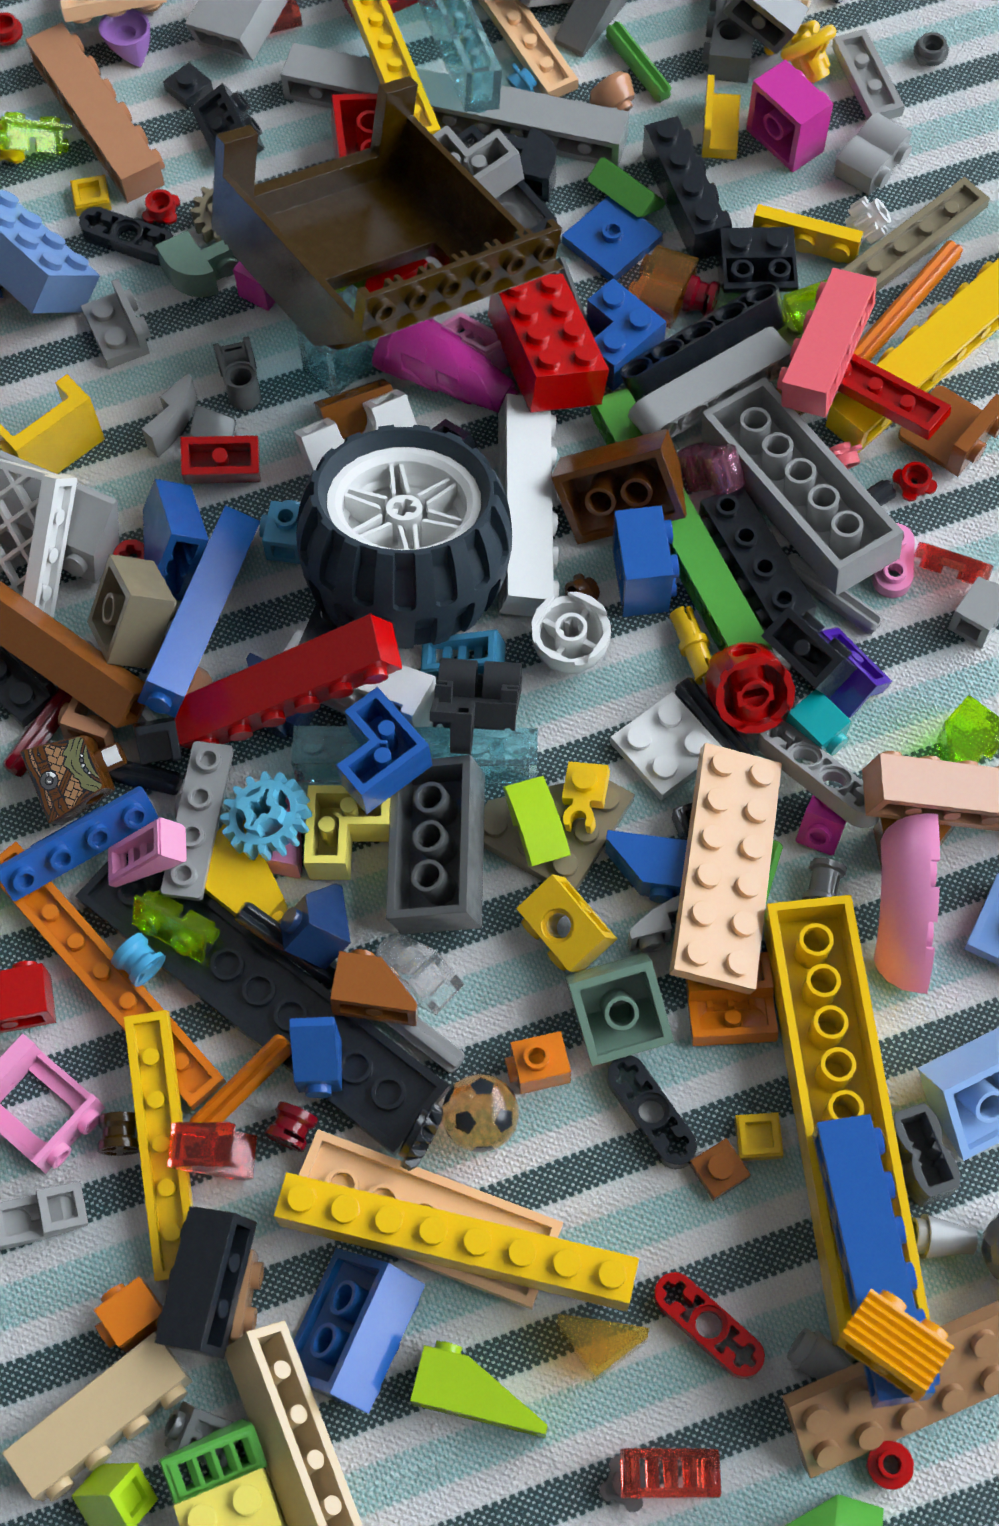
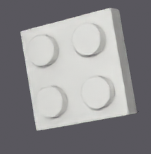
M673 692L612 735L610 744L661 801L696 776L699 752L704 743L722 747Z

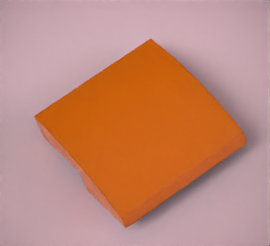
M760 952L756 990L750 995L685 979L692 1046L777 1042L778 1026L773 1001L774 984L768 952Z

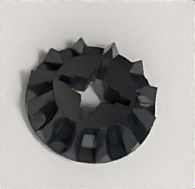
M432 1103L428 1110L424 1107L420 1110L398 1153L399 1156L403 1157L400 1166L404 1169L411 1171L419 1165L442 1121L443 1107Z

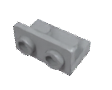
M118 278L111 281L115 293L81 305L86 321L109 369L150 354L146 339L151 337L148 325L143 316L136 317L134 311L138 310V306L130 288L123 290Z

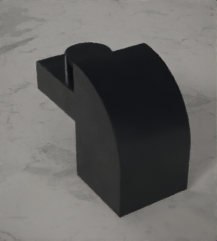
M534 128L530 129L527 138L503 133L520 154L524 174L523 181L541 201L549 203L556 184L557 154L554 143L545 133Z

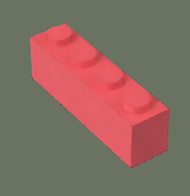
M833 268L827 282L821 281L815 298L816 307L814 310L809 309L803 323L802 338H795L790 352L789 367L783 366L778 377L777 389L782 390V407L826 418L875 305L877 278Z

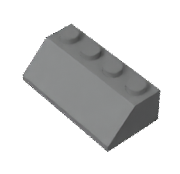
M0 450L1 459L56 474ZM0 469V491H2L11 483L3 469ZM31 478L23 484L32 502L39 498L42 481ZM77 483L62 569L74 576L96 583L103 575L109 554L113 555L114 549L119 544L118 500ZM15 491L3 499L12 517L24 509ZM0 515V525H1V524L4 523V521H3V519H2V517H1V515ZM29 515L16 523L25 540L32 537L34 524ZM8 529L0 535V542L10 548L18 547Z

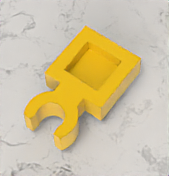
M568 761L562 792L563 804L570 805L563 814V823L566 831L571 832L572 823L577 818L586 819L585 828L587 833L592 834L595 830L596 821L592 808L604 809L610 777L609 765Z

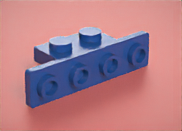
M138 786L110 803L99 806L34 843L29 849L0 864V881L11 899L17 901L158 819V815L144 789Z

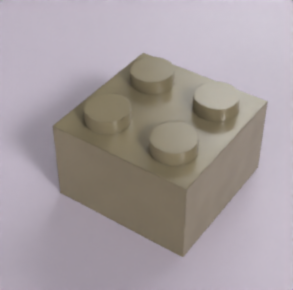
M109 554L87 620L107 664L151 669L165 640L164 634L168 623L176 615L177 602L154 561Z

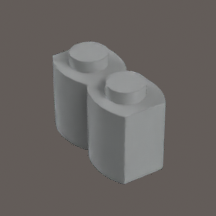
M875 112L864 123L858 134L839 153L836 158L833 175L868 195L877 187L882 189L889 181L892 169L897 164L903 165L912 151V146L909 144L912 132Z

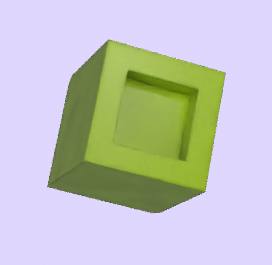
M137 1462L101 1464L71 1496L88 1526H137L158 1500Z

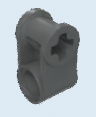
M249 336L243 337L242 342L225 346H220L218 343L213 344L220 375L224 379L230 404L239 410H250L256 407L261 400V389Z

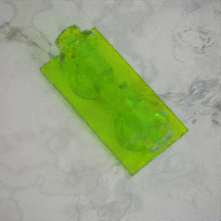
M5 112L4 116L0 117V126H2V130H0V145H2L3 149L29 151L30 138L35 139V152L55 155L68 152L69 141L68 138H63V133L72 129V125L61 124L60 118L41 116L39 121L26 119V114L20 112Z
M148 890L142 898L138 895L134 897L133 925L138 927L144 934L154 936L172 946L179 954L189 956L200 963L204 962L206 943L212 945L220 934V930L215 927L214 921L208 920L191 909L182 919L178 918L183 911V905L169 897L163 896L160 891L153 893Z

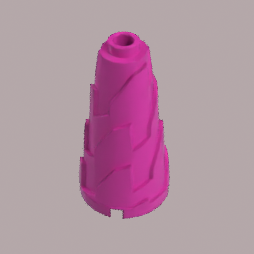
M433 318L380 337L373 353L372 366L384 373L401 380H409L434 392L440 391L466 404H475L497 413L500 411L506 394H519V391L514 389V381L502 373L499 368L491 364L489 358L462 342L461 336Z

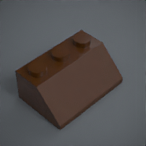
M668 429L560 457L551 476L577 545L613 536L614 512L617 510L662 505L664 520L674 521L686 518L687 515L680 462Z

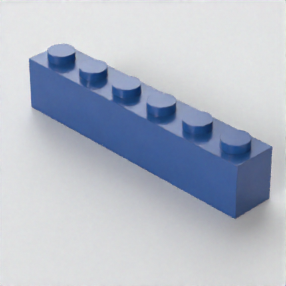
M871 1114L817 1122L812 1136L852 1317L871 1289L878 1294L882 1290H886L901 1299L907 1306L904 1312L921 1323L923 1319H926V1315L922 1308L916 1309L912 1293L913 1290H917L915 1269L912 1262H905L901 1244H906L905 1226L901 1216H894L891 1199L896 1197L895 1184L891 1172H884L880 1155L885 1154V1143L881 1128L873 1127ZM863 1364L873 1409L917 1402L909 1395L904 1394L902 1390L896 1388L892 1383H889L885 1378L879 1376L877 1372L872 1371ZM939 1372L925 1395L919 1401L929 1400L936 1393L935 1386L940 1385Z

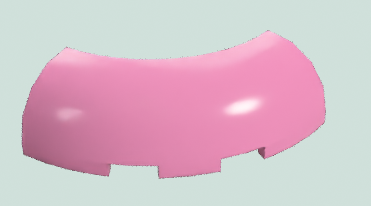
M916 814L897 820L885 830L880 841L881 901L874 961L878 972L887 982L902 990L923 994L928 993L935 948L932 947L934 935L933 922H938L940 887H935L937 862L940 861L938 814Z

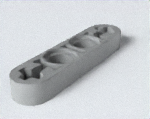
M782 721L775 728L759 733L757 741L758 750L769 760L782 763L781 769L846 822L859 828H869L879 822L880 817L866 816L863 781L792 725ZM797 758L809 759V760H811L814 764H812V765L800 764V763L796 762L795 759H797ZM835 781L842 784L843 787H829L824 782Z

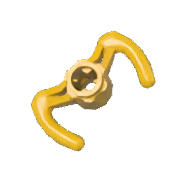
M815 20L801 24L794 37L783 47L784 49L781 51L782 60L791 61L792 66L802 71L806 79L811 83L821 80L830 73L828 69L830 62L825 50L830 40L836 36V28L830 24L820 29L819 22ZM764 46V52L767 55L772 56L775 54Z

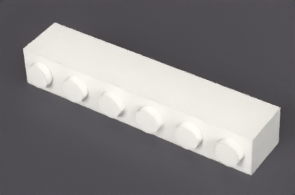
M506 394L498 413V478L507 497L512 522V551L507 573L499 591V613L534 617L536 609L547 598L554 595L555 598L559 596V582L553 580V570L557 567L559 556L558 547L553 546V536H555L558 527V514L552 513V503L555 502L557 492L551 479L552 470L555 468L557 449L556 447H551V437L554 436L556 430V415H552L551 410L530 412L524 397L514 394Z

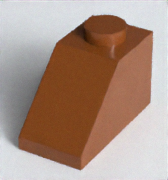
M354 949L350 952L339 951L330 997L332 1014L417 1026V1002L382 957H377L374 953L363 949Z

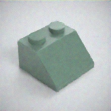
M645 952L564 976L591 1066L674 1043L653 963Z

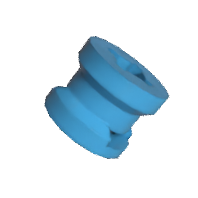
M137 933L128 938L117 949L111 959V964L118 970H125L129 974L131 983L135 987H139L149 981L160 970L166 956L161 952L155 953L148 946V939L142 933Z

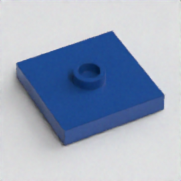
M609 196L562 234V244L609 281L612 278L616 281L663 242V233L643 217L635 216Z

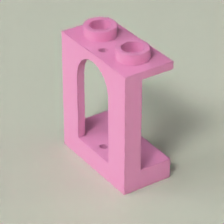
M22 1033L0 1057V1102L30 1071L72 1108L74 1114L48 1142H45L0 1104V1134L46 1174L51 1167L53 1169L59 1167L68 1158L72 1150L70 1146L81 1134L87 1135L98 1125V1117L105 1107L95 1095L85 1090Z

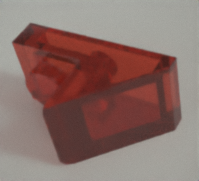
M230 1122L172 1123L167 1168L241 1181L251 1180L254 1177L257 1135L236 1132L235 1124Z

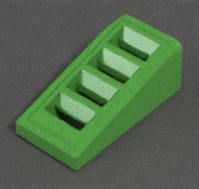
M244 1418L158 1459L175 1505L268 1466L253 1424ZM238 1440L241 1441L246 1455L239 1459L233 1443ZM221 1447L228 1463L223 1468H221L215 1452L216 1449ZM204 1455L210 1474L205 1477L202 1475L196 1458ZM184 1462L187 1464L193 1483L187 1486L184 1484L178 1467L179 1464Z

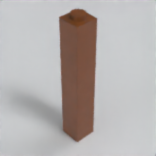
M0 581V645L114 727L119 728L137 723L146 706L137 702L145 682L121 665L107 664L101 651Z

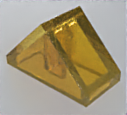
M558 1314L557 1320L558 1332L594 1382L643 1346L647 1341L649 1332L647 1327Z

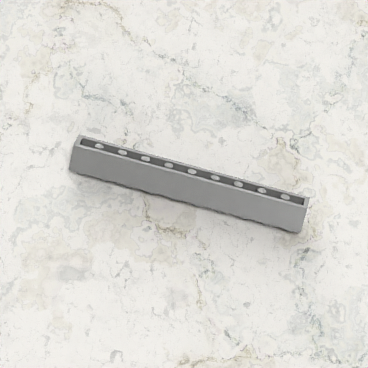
M297 43L292 44L280 74L284 99L331 108L332 95L378 93V86L381 85L370 58ZM416 68L441 129L448 125L458 135L474 124L485 137L499 129L502 133H510L527 138L530 129L534 128L545 133L552 140L557 156L596 164L600 158H606L619 166L628 138L630 113L628 111Z

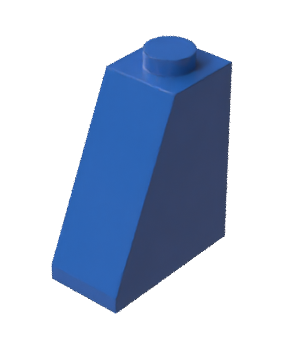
M155 478L143 507L144 559L155 562L174 598L182 601L209 539L191 485Z

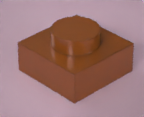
M727 1138L698 1155L689 1163L713 1201L745 1182L751 1176Z

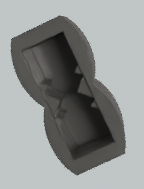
M925 1103L895 1112L893 1121L901 1164L904 1165L903 1175L908 1193L920 1207L949 1198L960 1187V1173L954 1157L942 1145V1130L935 1113Z

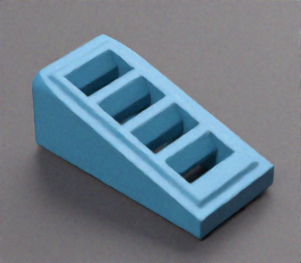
M497 629L454 634L450 636L448 641L436 645L432 643L422 644L421 672L435 677H439L440 663H436L437 649H443L442 658L453 659V650H458V659L478 660V673L483 674L485 661L505 662L506 645ZM469 650H474V659H469ZM485 650H488V657H485Z

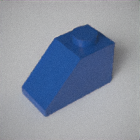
M607 830L605 853L640 896L649 897L651 901L663 904L680 895L687 840Z
M290 1018L293 1074L298 1092L305 1093V1096L309 1098H327L332 1095L333 1091H342V1040L335 1018Z

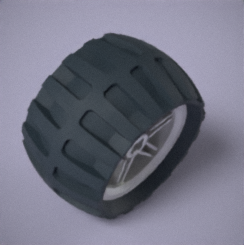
M414 425L413 427L379 426L378 430L364 434L358 432L347 437L343 444L336 449L331 448L321 458L316 470L313 471L302 494L296 530L297 551L303 576L311 594L320 607L324 606L328 616L335 625L341 627L372 614L393 624L398 649H412L414 645L427 643L436 645L448 641L450 636L461 630L466 632L475 625L483 612H486L499 593L507 573L512 551L510 508L500 479L495 471L492 470L486 457L477 448L472 449L465 444L461 437L450 432L444 434L430 430L429 426Z

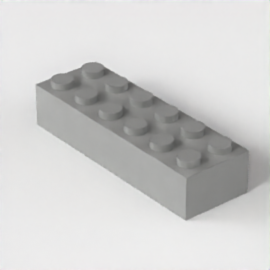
M764 377L702 412V441L739 484L742 483L753 501L832 593L837 596L900 559L904 531L794 409L781 406V394Z

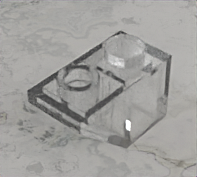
M398 932L383 940L377 947L375 956L384 959L417 1002V1006L434 1015H437L465 985L436 950Z

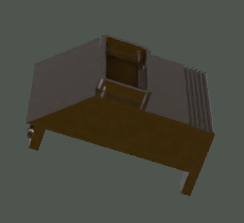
M410 76L378 86L371 148L254 185L258 133L253 127L247 125L216 135L212 230L216 231L217 236L219 235L220 239L224 240L225 245L227 244L229 249H232L234 256L314 346L326 345L331 349L342 350L365 341H372L564 269L555 259L562 227L554 219L546 221L545 230L533 233L529 228H524L414 117L418 84ZM426 257H433L442 265V267L436 268L431 262L427 264L426 269L423 266H419L417 276L403 280L398 274L394 275L393 282L390 278L384 279L383 288L373 292H369L365 287L358 288L354 311L335 291Z

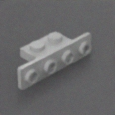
M195 741L192 744L182 795L179 794L175 803L176 822L182 824L186 831L187 859L180 865L165 870L161 886V893L165 897L196 901L203 899L234 753L231 745Z

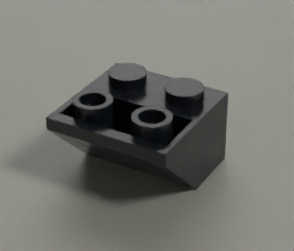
M794 227L720 228L717 265L718 280L721 282L723 293H745L764 283L776 284L779 292H798Z

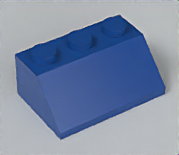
M336 1248L293 1340L311 1390L369 1414L375 1399L380 1393L381 1385L390 1364L399 1350L401 1339L412 1314L417 1309L420 1296L426 1284L388 1262Z

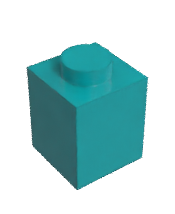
M816 689L788 712L786 722L831 756L839 752L849 740L846 735L851 720L823 693Z

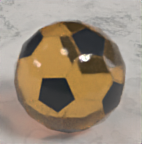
M475 1074L461 1079L446 1094L442 1106V1122L447 1135L455 1144L466 1150L479 1153L496 1150L507 1143L516 1131L519 1119L518 1101L513 1090L504 1081L494 1076Z

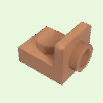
M72 697L70 703L66 702L63 704L59 712L58 724L61 727L64 740L85 735L94 738L99 749L115 743L111 725L103 718L96 715H87L88 707Z

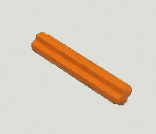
M274 1035L190 1119L189 1124L192 1129L201 1137L209 1136L292 1054L291 1043L282 1035Z

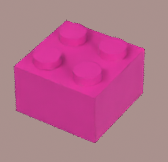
M785 59L753 80L746 130L793 173L824 152L833 102L826 93L818 90L807 80L802 71L795 69Z

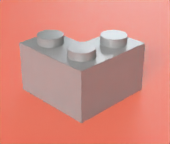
M448 125L433 134L494 198H497L524 179L520 154L499 129H496L470 148L464 145Z

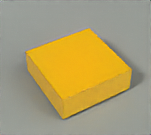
M105 174L70 181L74 209L77 216H80L83 211L91 207L112 210Z
M779 1112L735 1115L738 1156L742 1161L783 1158Z

